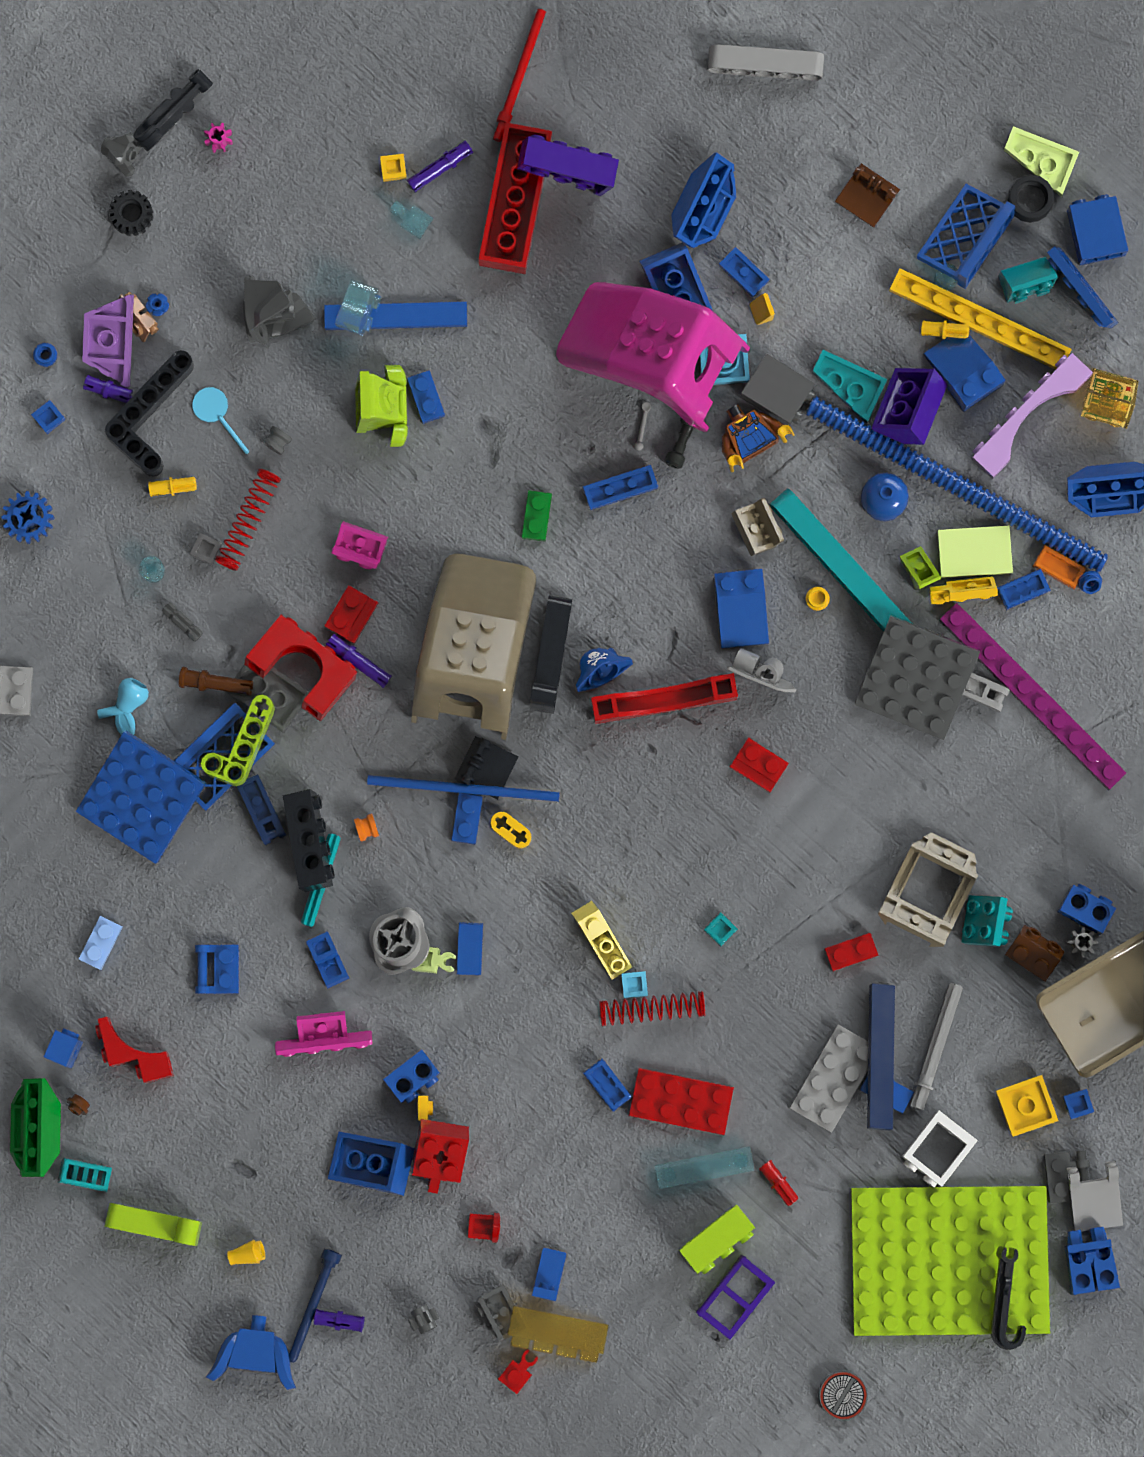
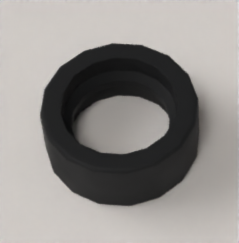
M1027 175L1016 180L1008 196V202L1015 205L1014 216L1021 221L1029 223L1037 222L1046 217L1054 201L1053 188L1049 182L1036 175ZM1025 186H1036L1044 193V205L1036 212L1023 210L1017 202L1018 192Z

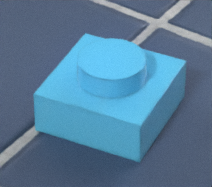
M646 971L621 974L624 998L648 996Z

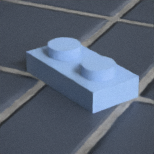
M100 916L79 960L102 970L123 927Z

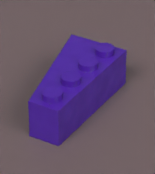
M531 135V137L528 136L522 141L517 169L544 178L552 175L556 182L562 184L573 182L576 183L575 188L583 191L594 189L595 195L602 196L614 187L619 159L612 158V155L609 153L600 152L595 154L585 147L572 148L562 141L549 142L545 141V138L542 136Z

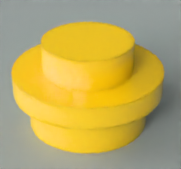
M813 587L807 592L805 600L810 609L821 611L829 604L830 597L824 588Z

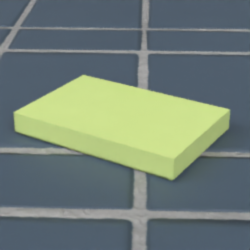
M1009 526L937 531L941 578L1013 573Z

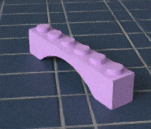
M1073 353L1069 357L1064 355L1055 364L1057 369L1052 374L1047 372L1038 382L1041 386L1035 392L1031 389L1023 397L1022 400L1025 403L1019 409L1014 407L1006 415L1008 421L1002 427L998 424L989 433L991 438L987 443L980 442L972 451L975 454L972 460L992 479L1010 462L1014 436L1028 414L1051 398L1063 394L1076 393L1092 376L1093 372Z

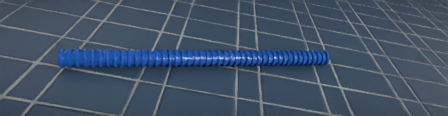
M816 396L810 403L806 411L807 416L812 415L813 419H819L821 424L825 422L826 426H832L834 431L837 429L840 434L845 433L847 438L850 436L853 441L858 440L860 445L863 443L866 448L871 447L872 451H878L880 456L884 454L886 459H892L891 462L894 463L896 461L899 466L904 465V469L907 470L909 468L912 473L917 472V476L921 477L922 475L925 480L930 479L931 483H937L939 488L943 486L945 491L950 490V494L953 495L955 493L958 498L963 497V501L966 502L968 500L971 505L976 504L978 509L981 507L984 509V512L989 511L991 516L994 514L997 516L996 519L999 520L1001 518L1004 523L1009 522V526L1012 527L1014 525L1017 530L1022 529L1024 534L1027 532L1030 534V537L1035 536L1036 540H1042L1044 545L1048 543L1050 548L1055 547L1057 552L1060 550L1063 555L1068 554L1070 559L1073 557L1076 559V562L1081 561L1082 565H1088L1090 570L1094 568L1096 572H1100L1106 563L1108 554L1105 553L1103 555L1101 550L1096 551L1094 550L1095 547H1088V543L1085 542L1083 544L1081 543L1082 540H1075V536L1072 535L1070 537L1067 532L1062 533V529L1059 528L1057 530L1055 525L1050 526L1048 525L1049 522H1042V518L1039 517L1037 519L1034 514L1029 515V511L1026 510L1024 512L1021 507L1016 508V504L1013 503L1011 505L1008 500L1003 501L1001 496L998 498L995 496L996 493L993 492L991 494L988 489L983 490V486L980 485L978 487L975 482L970 483V479L967 478L965 480L962 475L957 476L955 471L952 473L949 471V468L944 469L942 464L940 466L936 464L937 461L934 460L932 462L929 457L924 458V454L921 453L919 455L916 450L911 451V447L908 446L906 448L903 443L898 444L896 440L893 441L889 437L873 431L870 425L865 426V422L862 421L860 423L857 418L852 419V415L849 414L847 416L844 411L839 412V408L835 407L834 409L831 404L826 405L824 400L822 402L819 401V397Z

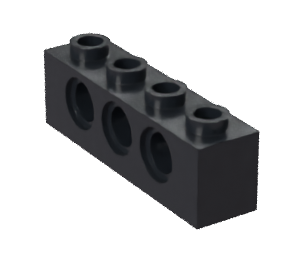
M307 789L282 795L299 889L309 892L333 886L332 879L335 878L333 866L329 864L328 855L331 854L329 843L325 841L324 837L326 823L320 815L322 801L319 794L317 795L316 792ZM309 811V820L302 822L303 814ZM314 835V842L307 846V837ZM314 858H318L319 862L317 867L311 869V861Z

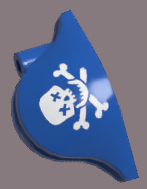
M603 648L589 650L580 660L581 674L576 683L577 692L598 688L612 681L633 665L632 659L630 657L618 656L613 648L608 650Z

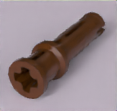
M183 666L179 675L180 688H185V686L198 688L199 691L214 689L248 696L252 694L250 689L253 690L252 680L211 675L207 670L200 672L188 670L187 667Z

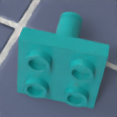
M969 895L961 943L985 946L1006 945L1008 939L1002 938V936L1009 937V933L1003 930L1004 921L1008 922L1011 920L1012 915L1005 913H1013V909L1007 906L1008 899L995 896Z

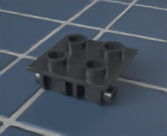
M475 736L455 780L468 785L504 787L519 756L491 744L490 741ZM491 796L497 800L499 798V796Z

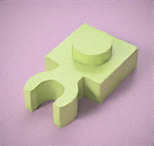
M429 947V953L425 961L418 967L412 968V970L437 974L438 967H441L447 972H453L454 968L446 966V961L449 958L456 959V956L451 952H445L440 955L441 950L439 948Z

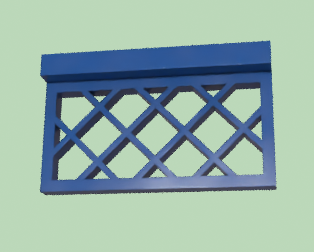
M965 184L918 253L917 259L957 280V285L966 289L1014 218L1015 205L1008 201L1004 204ZM969 193L976 197L977 203L965 205L963 198ZM992 205L998 209L996 214L985 216L983 207ZM979 208L981 217L969 220L967 210ZM963 212L965 221L952 223V214ZM983 223L985 230L982 233L973 234L971 225ZM967 226L969 235L957 238L954 229ZM951 229L953 239L940 241L939 233ZM971 241L973 248L970 251L961 252L958 243ZM955 244L957 253L944 256L942 247ZM939 248L941 257L932 259L925 254L929 249ZM959 259L960 267L957 271H954L947 267L946 261Z
M234 702L174 762L185 769H195L196 776L199 777V770H203L202 767H199V757L203 753H231L234 746V736H238V734L234 733V723L240 717L245 719L246 713ZM252 724L248 727V734L250 735H256L251 734V727L257 733L260 731V728L256 724ZM231 727V733H224ZM266 734L264 740L268 744L261 751H258L253 765L275 744ZM220 736H231V750H217V739ZM214 743V750H207ZM248 746V751H239L238 753H248L249 756L251 748ZM213 759V767H207L208 770L215 771L218 769L216 767V759ZM196 760V767H189ZM232 769L230 771V779H239L242 774L241 769ZM233 770H240V771L233 777ZM213 778V784H206L204 786L213 787V797L205 804L198 796L196 802L206 811L232 785L228 783L216 784V779ZM216 787H223L216 793Z

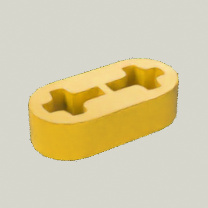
M498 812L492 816L491 827L493 831L512 846L523 849L530 844V831L505 812ZM505 817L507 819L506 824L511 827L508 831L504 827L496 828L497 822L495 820ZM513 830L519 834L525 832L527 841L525 843L522 841L519 844L516 843V836L511 832Z

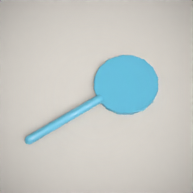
M213 387L200 390L192 402L195 415L205 422H216L219 420L243 452L248 454L249 450L223 418L228 409V400L225 394Z

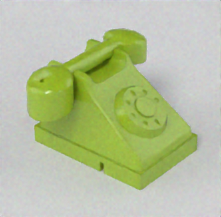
M384 365L386 380L369 373V371H360L355 385L356 433H366V431L393 427L390 447L403 446L408 435L407 381L404 369L400 365Z

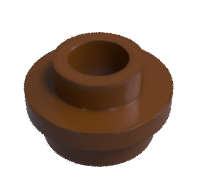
M77 1094L67 1099L68 1109L77 1116H80V1114L87 1115V1109L90 1107V1104Z

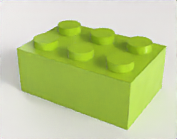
M734 1205L678 1251L696 1274L699 1272L706 1274L716 1266L713 1261L718 1257L725 1259L735 1251L732 1246L738 1241L743 1244L754 1235L751 1231L755 1227L739 1206Z

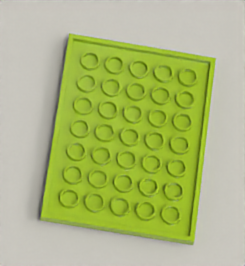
M1046 1186L851 1188L854 1336L991 1334L999 1263L996 1251L999 1246L1007 1248L1006 1257L1009 1255L1010 1247L1017 1249L1019 1255L1016 1262H1014L1006 1334H1016L1017 1328L1020 1325L1026 1327V1334H1050Z

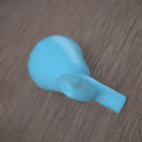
M125 678L118 687L116 706L98 709L99 719L115 716V725L120 735L126 730L134 735L136 730L135 720L131 712L146 702L149 696L147 687L136 679Z

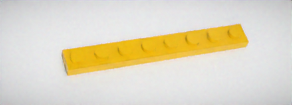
M899 268L889 289L890 292L955 323L967 324L970 330L1055 370L1057 369L1055 364L1064 355L1068 357L1072 350Z

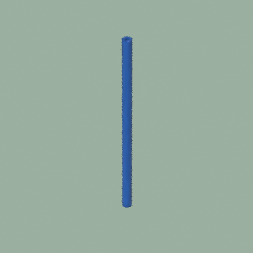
M368 775L367 785L556 802H559L560 792L468 785Z

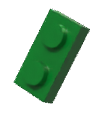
M528 490L522 539L546 542L552 493Z

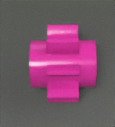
M211 123L212 128L210 131H204L205 136L209 137V139L204 141L205 145H212L213 153L217 149H222L223 152H226L225 147L227 144H233L232 140L228 138L232 135L231 129L225 131L224 123H221L220 126H215ZM219 134L222 140L218 141L215 135Z

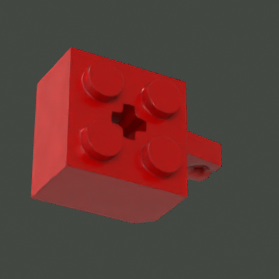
M425 1119L420 1120L413 1154L412 1175L429 1179L428 1192L438 1194L440 1181L461 1182L469 1143V1126Z

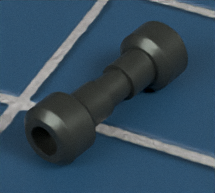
M682 418L680 419L682 427L679 432V438L675 442L673 450L667 453L664 460L668 466L676 469L683 467L685 462L683 454L687 447L686 443L693 429H696Z

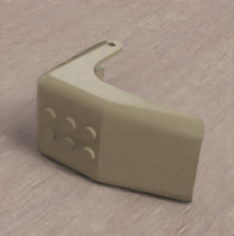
M452 554L445 559L429 612L416 669L412 723H417L418 716L438 720L440 712L479 719L481 720V728L502 732L501 739L506 740L515 681L536 586V575L532 569L519 564L465 554ZM446 694H464L477 699L478 702H462Z
M1144 931L1044 989L1036 997L1037 1006L1073 1067L1082 1077L1087 1078L1095 1075L1144 1045Z

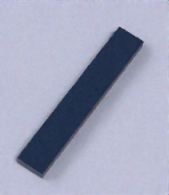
M873 983L869 985L867 1129L888 1131L893 1129L894 985Z

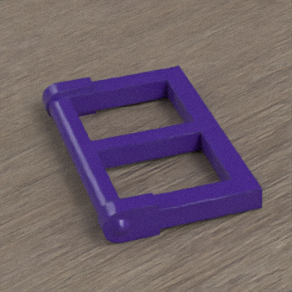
M740 1255L696 1313L731 1340L775 1284V1281L752 1264L746 1256ZM742 1265L766 1283L750 1304L726 1286ZM721 1291H724L746 1309L730 1330L706 1312Z

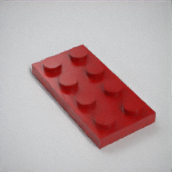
M638 1068L629 1116L725 1135L734 1087Z

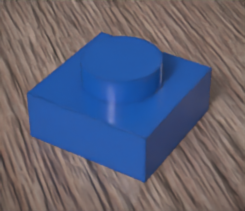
M50 400L31 414L46 434H49L66 420Z
M1087 1089L1062 1096L1070 1120L1094 1112Z

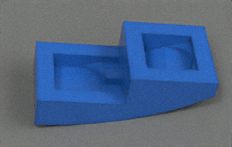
M459 922L457 974L481 975L483 923Z
M328 931L306 941L327 989L350 979Z

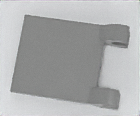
M1115 1161L1105 1162L1107 1177L1080 1181L1077 1167L1067 1168L1074 1231L1081 1230L1082 1232L1089 1231L1090 1228H1109L1123 1225L1118 1181L1119 1171Z

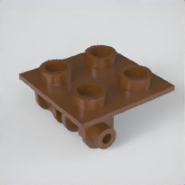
M861 163L855 169L853 176L835 202L874 228L900 189Z

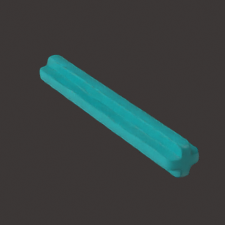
M329 833L326 841L329 843L331 854L328 855L329 864L333 865L341 838L336 834ZM325 888L310 891L301 919L303 925L314 926Z

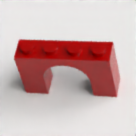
M280 615L248 653L244 665L261 678H264L277 661L287 654L303 653L310 656L318 664L321 678L305 697L301 708L321 722L355 680L357 671L352 663L337 657L336 652L332 648L317 642V638L312 633L301 630L292 618H285L283 615Z

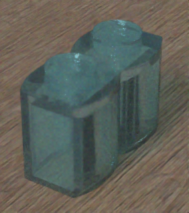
M351 279L336 318V327L361 336L364 335L365 331L369 332L373 323V318L370 315L373 308L378 309L381 301V296L378 295V288Z

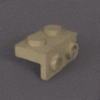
M765 498L759 499L754 504L737 509L731 513L751 556L773 549L784 541L782 531L772 515V509L767 504Z

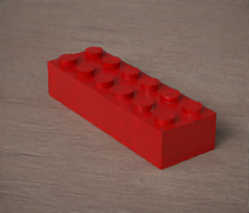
M505 123L479 254V266L526 275L544 177L517 169L522 141L528 136L539 135L544 137L545 141L552 142V131Z

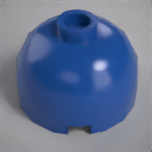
M890 473L876 474L868 479L861 493V503L864 510L873 519L880 521L894 520L906 509L909 499L908 489L903 480Z

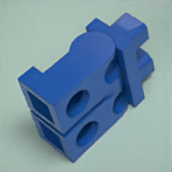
M1104 1227L1090 1228L1092 1242L1083 1243L1081 1230L1067 1232L1068 1246H1064L1071 1295L1120 1288L1111 1239L1107 1240Z

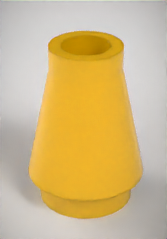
M252 1240L227 1252L230 1265L259 1264L261 1260H265V1250L261 1241Z

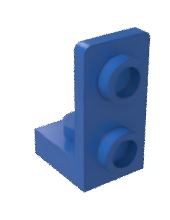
M543 1248L532 1296L556 1301L566 1259L565 1252Z

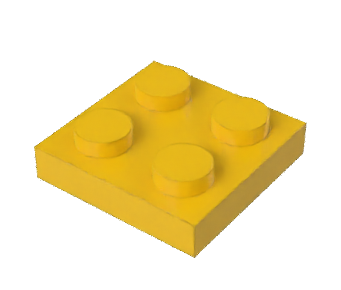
M1042 1075L995 1091L1012 1137L1059 1121Z

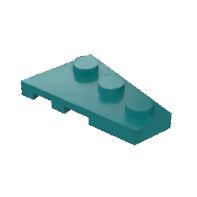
M822 350L812 371L817 378L866 423L887 382L886 378L825 350Z

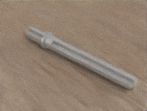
M950 983L918 1082L914 1084L916 1088L910 1106L924 1111L930 1090L933 1091L932 1083L963 987L958 984Z

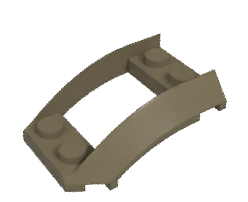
M932 832L921 840L913 842L878 913L884 924L886 925L887 922H890L930 942L929 947H944L950 931L978 877L975 866V854ZM920 856L963 877L942 919L900 899L901 893Z

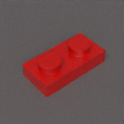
M871 933L825 948L832 972L879 956Z

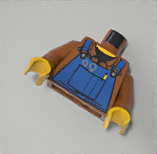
M737 404L726 411L732 423L726 426L725 433L722 436V453L728 462L730 472H734L733 466L739 465L743 469L745 462L776 445L779 442L778 436H780L783 443H787L785 435L791 434L794 437L795 434L789 425H783L777 419L763 412L757 413L755 410H752L744 415Z

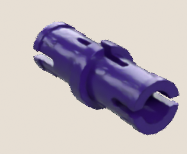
M87 375L84 381L86 385H83L84 390L103 395L105 399L112 398L127 403L132 398L131 394H133L132 389L115 385L111 380L104 381Z
M316 1309L314 1325L334 1327L338 1331L347 1329L362 1332L364 1328L365 1317L348 1315L344 1314L343 1311L335 1313Z

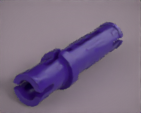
M464 140L449 152H443V156L407 179L408 184L414 192H417L445 171L457 167V163L473 154L471 147Z
M333 634L328 640L329 642L326 643L325 646L332 648L336 654L342 657L343 661L347 660L352 663L355 668L382 688L392 678V675H389L356 650L357 647L348 645L337 637L336 634Z

